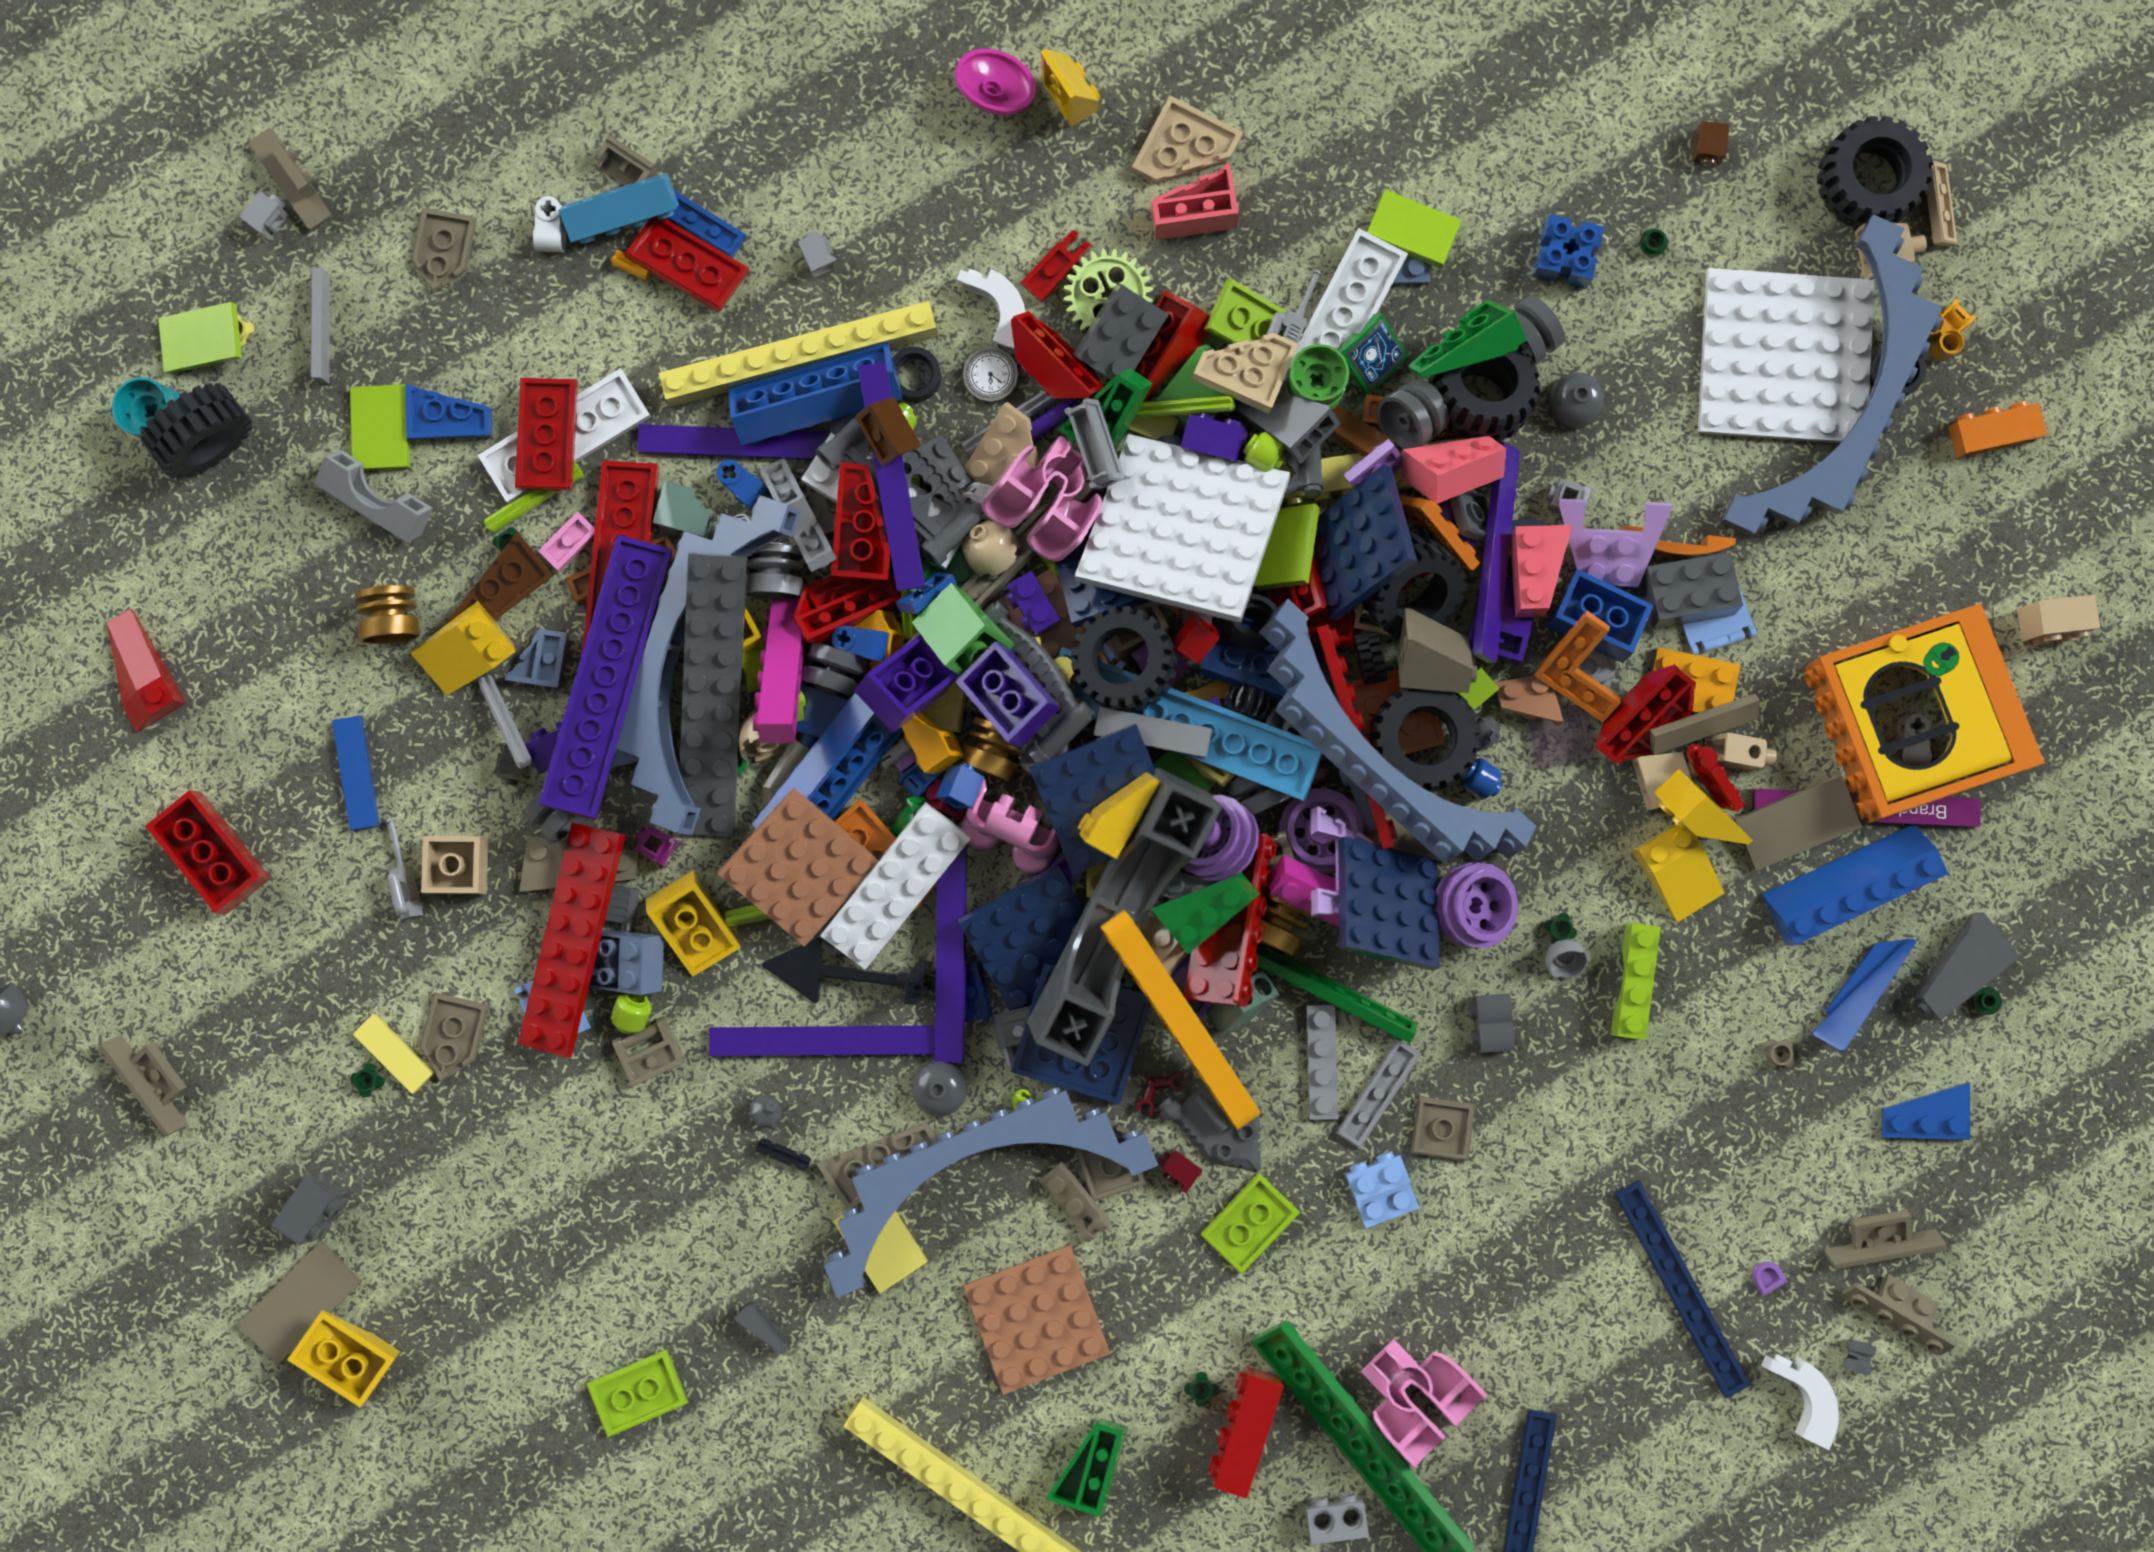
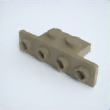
M272 128L266 129L249 141V145L310 231L332 217V213L311 185L314 181L305 167L300 169L295 162L299 159L289 145L284 146Z
M121 1035L105 1041L99 1046L101 1052L164 1136H169L187 1125L184 1118L172 1104V1101L187 1086L154 1042L145 1045L137 1054H135Z
M1908 1210L1851 1220L1852 1244L1826 1248L1825 1256L1834 1269H1847L1851 1266L1868 1263L1875 1264L1879 1261L1934 1253L1945 1250L1946 1242L1936 1229L1912 1233V1216Z
M1890 1274L1882 1279L1878 1295L1859 1283L1851 1285L1842 1292L1841 1297L1849 1301L1851 1305L1874 1316L1879 1322L1891 1326L1904 1337L1924 1346L1931 1353L1942 1355L1955 1348L1956 1341L1932 1327L1939 1303Z

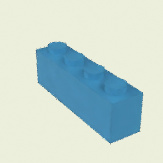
M664 173L565 204L559 209V213L570 242L579 240L580 244L596 239L595 235L605 232L606 236L622 231L621 227L628 224L635 228L648 223L647 219L657 216L658 220L674 215L673 210L678 207L679 203L668 173Z

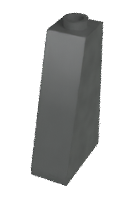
M1278 392L1269 414L1235 399V409L1233 411L1237 417L1257 433L1266 432L1273 436L1284 446L1283 452L1300 464L1340 425V422L1328 405Z
M1984 912L1973 913L1969 916L1914 996V999L1919 1004L1917 1005L1918 1011L1926 1019L1943 1020L2020 958Z

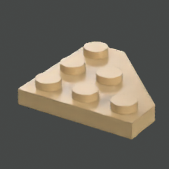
M1169 96L1132 165V171L1157 183L1228 161L1237 148L1243 132Z
M1275 333L1263 335L1262 339L1249 342V340L1230 344L1222 350L1214 351L1212 349L1204 351L1191 380L1269 414L1299 344Z
M1008 402L1003 404L966 463L964 469L967 474L978 483L994 486L1007 466L1027 446H1033L1030 418ZM1033 446L1035 449L1027 457L1026 461L1031 467L1036 469L1039 459L1036 446ZM1045 491L1043 492L1033 511L1026 517V519H1029L1032 516V514L1039 508V506L1046 497Z

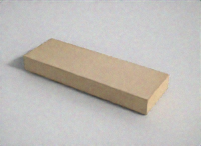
M1933 161V165L1929 168V170L1934 172L1933 180L1929 183L1930 189L1927 193L1933 244L1951 247L1957 245L1948 168L1944 163Z

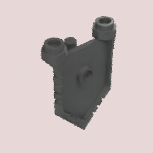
M1205 1084L1181 1105L1176 1099L1173 1100L1169 1096L1158 1106L1162 1117L1165 1120H1171L1178 1124L1179 1129L1185 1132V1136L1192 1140L1191 1143L1198 1147L1199 1152L1208 1162L1218 1164L1225 1162V1165L1233 1164L1236 1167L1242 1165V1168L1261 1171V1151H1258V1148H1260V1142H1258V1139H1260V1134H1258V1131H1260V1116H1257L1237 1131L1227 1119Z

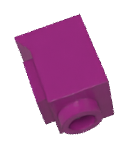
M649 825L647 829L642 827L634 839V842L637 843L635 850L664 867H668L670 864L667 860L674 848H679L682 844L652 825ZM652 835L663 841L656 853L646 848Z

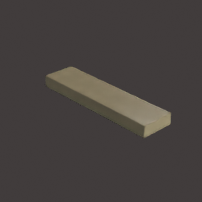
M1752 694L1651 729L1650 749L1654 755L1757 720L1759 718L1760 700L1756 694Z

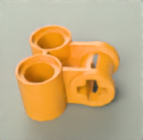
M1958 298L1954 299L1940 312L1939 316L1943 317L1937 331L1935 333L1931 332L1927 339L1931 338L1933 340L1930 350L1933 357L1938 360H1948L1962 350L1964 347V337L1961 332L1976 319L1974 314L1969 315L1959 305L1960 300ZM1943 340L1949 342L1951 350H1947L1943 346Z

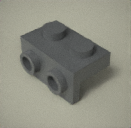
M942 435L920 446L942 468L958 491L973 482ZM918 476L919 480L923 484V479L920 476ZM923 484L926 491L930 493L932 491L931 486ZM935 495V496H934V497H936L937 499L943 501L942 496H940V495Z

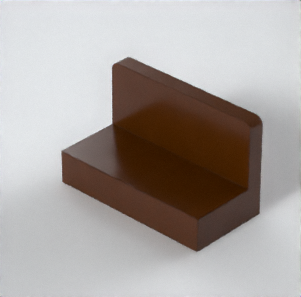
M894 397L870 404L855 417L882 467L890 465L901 455L916 450L921 446Z

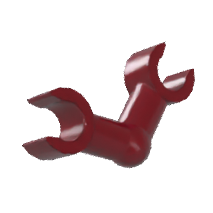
M1174 1072L1167 1077L1148 1078L1143 1097L1136 1104V1112H1139L1141 1104L1148 1103L1150 1105L1148 1114L1150 1117L1154 1112L1153 1100L1156 1090L1161 1088H1172L1176 1091L1183 1090L1185 1087L1175 1086L1173 1079L1184 1074Z

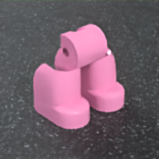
M1061 435L1049 447L1036 469L1031 467L1026 461L1035 447L1032 445L1027 446L1007 466L998 482L989 490L981 504L983 512L993 522L1006 528H1014L1033 511L1049 485V481L1058 487L1059 490L1045 514L1036 522L1027 537L1028 544L1032 550L1051 561L1063 560L1080 545L1100 512L1102 505L1101 497L1097 493L1087 503H1082L1073 498L1082 489L1084 481L1088 477V472L1082 455L1071 448L1072 444Z
M983 779L973 808L967 809L961 825V829L971 836L967 845L975 850L985 851L997 846L1000 840H1003L1013 845V861L1022 872L1034 875L1047 870L1057 854L1060 843L1054 829L1050 831L1038 825L1043 812L1030 805L1025 815L1015 811L1017 803L1014 801V797L1006 794L1001 795L998 803L992 804L983 800L982 798L986 792V780Z
M1394 1339L1361 1370L1366 1379L1385 1398L1373 1411L1375 1423L1382 1434L1413 1468H1416L1418 1463L1446 1436L1409 1400L1405 1390L1411 1384L1418 1387L1454 1427H1457L1459 1422L1481 1400L1488 1396L1461 1367L1444 1354L1432 1352L1418 1365ZM1461 1392L1460 1403L1451 1402Z

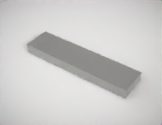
M312 268L310 377L319 384H329L330 275L322 268Z
M1099 707L1094 732L1095 736L1103 737L1135 723L1146 746L1207 757L1212 734L1211 728Z
M1395 1040L1335 1133L1360 1149L1422 1053L1403 1041Z

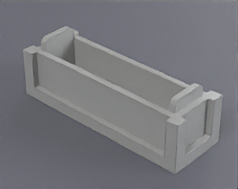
M1086 398L1082 400V404L1074 408L1068 407L1064 411L1066 415H1069L1089 475L1090 489L1102 490L1123 480L1124 476L1099 400Z

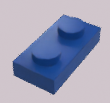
M935 573L925 580L926 587L911 590L897 600L896 604L900 612L913 613L914 615L920 614L950 583L957 585L952 574Z

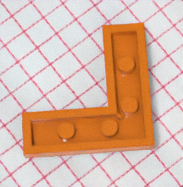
M1399 495L1400 500H1402L1407 523L1427 527L1446 550L1461 564L1462 569L1472 571L1480 564L1474 556L1476 552L1473 547L1458 537L1459 530L1453 523L1448 520L1446 521L1441 516L1442 509L1435 501Z
M1586 610L1535 670L1534 676L1601 722H1604L1620 704L1621 697L1578 669V666L1609 632L1610 626Z

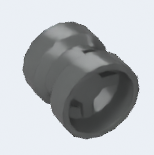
M1848 1339L1846 1345L1848 1354L1843 1359L1842 1368L1864 1375H1871L1872 1365L1870 1362L1871 1358L1876 1354L1877 1347Z

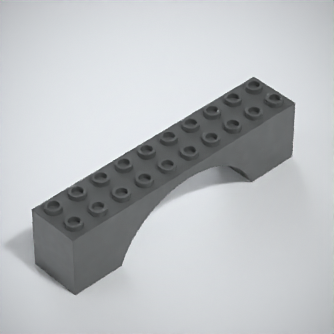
M1158 767L1153 775L1160 781L1119 856L1117 859L1111 857L1027 1021L1037 1044L1086 1066L1089 1065L1115 1015L1117 993L1125 965L1101 931L1100 926L1125 910L1138 929L1141 930L1153 905L1170 880L1184 865L1194 860L1198 855L1222 808L1209 792Z

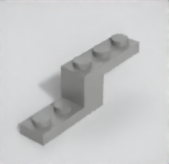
M785 458L760 470L774 500L801 510L793 537L810 571L813 572L818 568H824L830 562L837 559Z

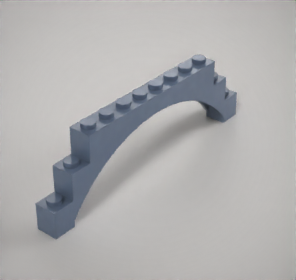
M1872 215L1855 245L1856 248L1862 250L1877 286L1882 311L1883 340L1876 381L1867 404L1853 428L1823 461L1801 476L1765 492L1746 497L1736 494L1721 520L1722 524L1752 537L1757 531H1763L1769 517L1765 516L1766 513L1795 526L1800 520L1805 521L1812 509V506L1808 505L1809 502L1836 515L1843 512L1844 509H1850L1856 497L1852 492L1856 484L1861 485L1868 473L1865 466L1869 459L1873 460L1881 446L1877 441L1881 433L1886 434L1892 424L1893 419L1889 418L1893 408L1898 409L1905 397V393L1902 390L1906 383L1910 384L1917 373L1918 368L1914 367L1918 357L1923 358L1930 346L1927 339L1931 332L1935 333L1943 319V317L1939 316L1943 307L1914 295L1924 279L1920 277L1923 267L1896 256L1905 240L1901 238L1905 228Z
M759 495L757 503L753 506L750 522L721 513L720 519L714 528L713 540L684 531L682 538L678 542L677 554L673 565L669 569L668 581L664 592L660 596L655 619L650 626V634L641 658L631 700L617 745L618 750L640 757L633 769L631 785L658 795L657 801L652 807L650 823L676 833L692 835L701 808L694 805L684 785L677 765L671 731L673 680L679 654L685 640L688 553L696 552L748 557L766 544L785 535L792 537L801 513L800 509Z
M1289 599L1271 613L1259 633L1280 652L1267 672L1288 690L1277 706L1276 712L1444 864L1463 851L1467 852L1477 862L1495 850V848L1509 859L1527 847L1536 825L1517 808L1510 812L1494 813L1462 807L1423 789L1389 764L1352 724L1329 688L1310 641L1306 623L1309 617Z
M1055 1087L1043 1092L1044 1098L1037 1101H1033L1032 1097L1016 1103L1017 1109L1008 1113L1005 1108L990 1114L991 1119L980 1124L979 1119L963 1125L964 1131L953 1134L952 1130L936 1136L937 1142L927 1145L926 1141L911 1146V1152L903 1156L896 1152L884 1157V1163L874 1167L872 1163L856 1169L858 1174L854 1175L852 1180L864 1209L860 1210L858 1206L842 1212L844 1217L838 1221L850 1252L846 1253L844 1249L834 1252L828 1256L830 1260L824 1264L836 1297L838 1298L864 1287L866 1282L863 1273L870 1252L878 1235L902 1202L924 1181L960 1159L991 1148L1012 1144H1059L1084 1149L1109 1158L1129 1169L1131 1176L1158 1166L1146 1133L1144 1131L1139 1133L1138 1129H1134L1122 1134L1123 1140L1117 1141L1105 1110L1099 1112L1098 1108H1094L1083 1113V1119L1078 1120L1066 1089L1060 1091L1059 1087Z

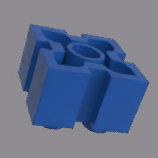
M1550 214L1543 226L1539 244L1543 247L1536 257L1532 276L1554 281L1559 275L1566 277L1565 284L1587 288L1594 277L1597 258H1594V255L1600 248L1605 226L1582 222L1579 227L1570 226L1572 219ZM1567 249L1572 251V255L1566 253Z

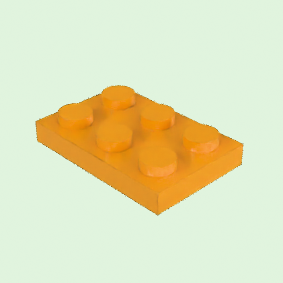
M1660 647L1655 649L1651 672L1675 664L1695 680L1696 688L1694 689L1692 713L1697 714L1734 701L1740 664Z

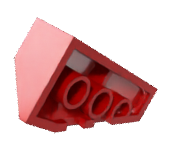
M1165 289L1155 306L1169 315L1134 370L1153 383L1144 401L1203 344L1206 337L1210 334V332L1204 329L1210 315Z
M840 462L833 552L837 559L832 561V580L853 582L888 581L890 549L869 465Z
M130 608L106 622L122 706L136 732H140L187 704L133 609Z

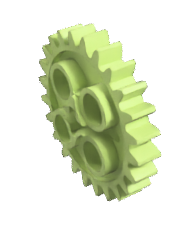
M1102 249L1100 257H1097L1092 251L1090 253V261L1081 257L1082 267L1077 265L1072 267L1076 276L1067 275L1066 278L1072 285H1066L1063 289L1071 293L1063 299V302L1072 304L1066 309V313L1075 312L1076 315L1071 322L1081 321L1080 331L1087 327L1090 328L1096 318L1093 315V309L1097 306H1103L1107 300V297L1102 298L1105 290L1098 277V272L1103 273L1109 292H1112L1117 283L1110 281L1108 274L1112 270H1118L1123 275V281L1120 284L1148 302H1153V299L1146 297V294L1151 293L1153 288L1145 287V284L1151 278L1150 276H1141L1145 267L1142 266L1136 269L1134 266L1137 258L1128 262L1126 261L1127 252L1119 258L1117 257L1116 249L1112 251L1111 256H1107L1105 249ZM1087 280H1092L1097 284L1098 290L1092 294L1087 293L1083 289V283Z

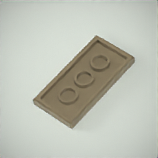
M1840 774L1733 818L1737 825L1753 840L1749 845L1744 844V847L1755 871L1862 828L1843 776Z
M323 1241L319 1242L238 1326L278 1366L294 1351L320 1312L324 1310L331 1314L362 1281Z

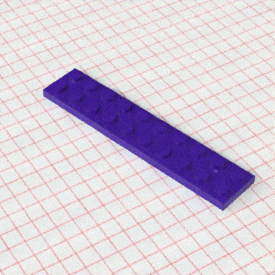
M617 534L541 793L539 806L596 820L631 700L641 658L649 637L650 626L655 616L673 553L672 549Z

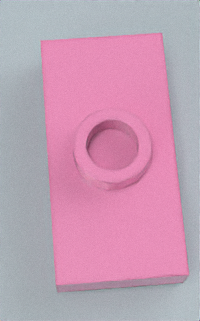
M577 511L538 552L561 572L594 539L595 528Z

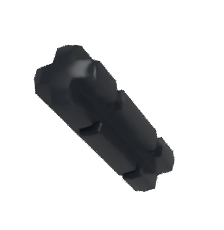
M761 1138L756 1146L757 1153L764 1156L770 1155L771 1159L788 1166L794 1165L795 1169L803 1172L808 1169L811 1162L809 1156L802 1153L798 1155L797 1151L777 1143L774 1145L772 1141Z

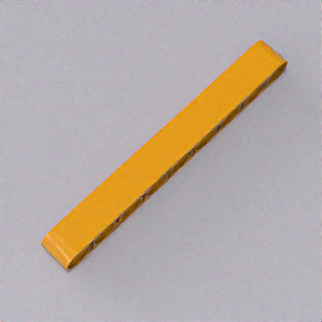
M1125 910L1121 911L1100 926L1101 931L1233 1127L1238 1131L1259 1116L1261 1112L1127 912Z

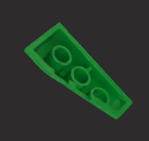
M1488 299L1459 319L1461 325L1454 331L1447 330L1442 335L1444 340L1440 344L1428 347L1408 368L1411 372L1424 378L1510 354L1516 351L1519 345L1527 341V338L1515 311Z

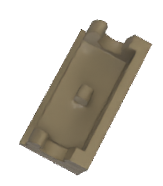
M609 134L594 158L598 161L595 165L598 169L624 186L657 176L659 173L652 162Z

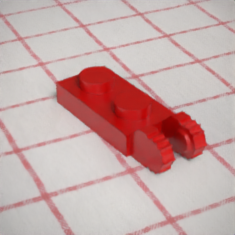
M1072 230L1060 243L1058 242L1021 281V285L1041 303L1073 270V265H1078L1081 257L1091 249L1092 245L1086 241L1080 245L1074 254L1067 250L1078 238L1079 233L1076 230Z
M1698 744L1688 746L1686 751L1687 758H1689L1693 766L1692 768L1715 803L1722 809L1739 812L1745 804L1739 796L1737 787L1725 775L1726 770L1724 767L1717 763L1718 755L1714 749L1708 746L1702 748Z

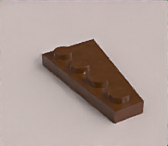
M517 531L446 623L448 624L477 601L496 621L553 577L554 574Z

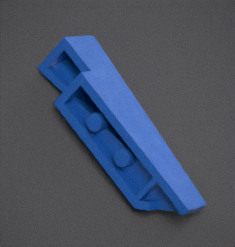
M1902 939L1873 943L1824 1010L1828 1016L1811 1032V1035L1832 1051L1844 1052L1917 941L1914 939Z

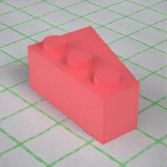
M1230 163L1222 166L1221 170L1207 176L1205 174L1199 177L1198 181L1185 187L1183 185L1151 200V216L1155 240L1237 229L1238 207Z
M1490 436L1403 449L1402 479L1438 504L1503 478L1506 448Z
M1572 525L1516 526L1511 534L1510 546L1515 618L1544 617L1550 608Z

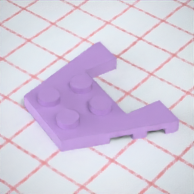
M1559 498V507L1564 525H1572L1569 543L1576 568L1612 586L1638 587L1671 513L1672 503L1646 502L1643 531L1583 528L1585 499Z
M1316 807L1311 810V834L1335 840L1336 892L1320 888L1311 891V916L1313 917L1339 913L1338 839L1347 836L1377 844L1360 832L1357 834L1346 828V823L1338 818L1333 820L1326 815V810Z

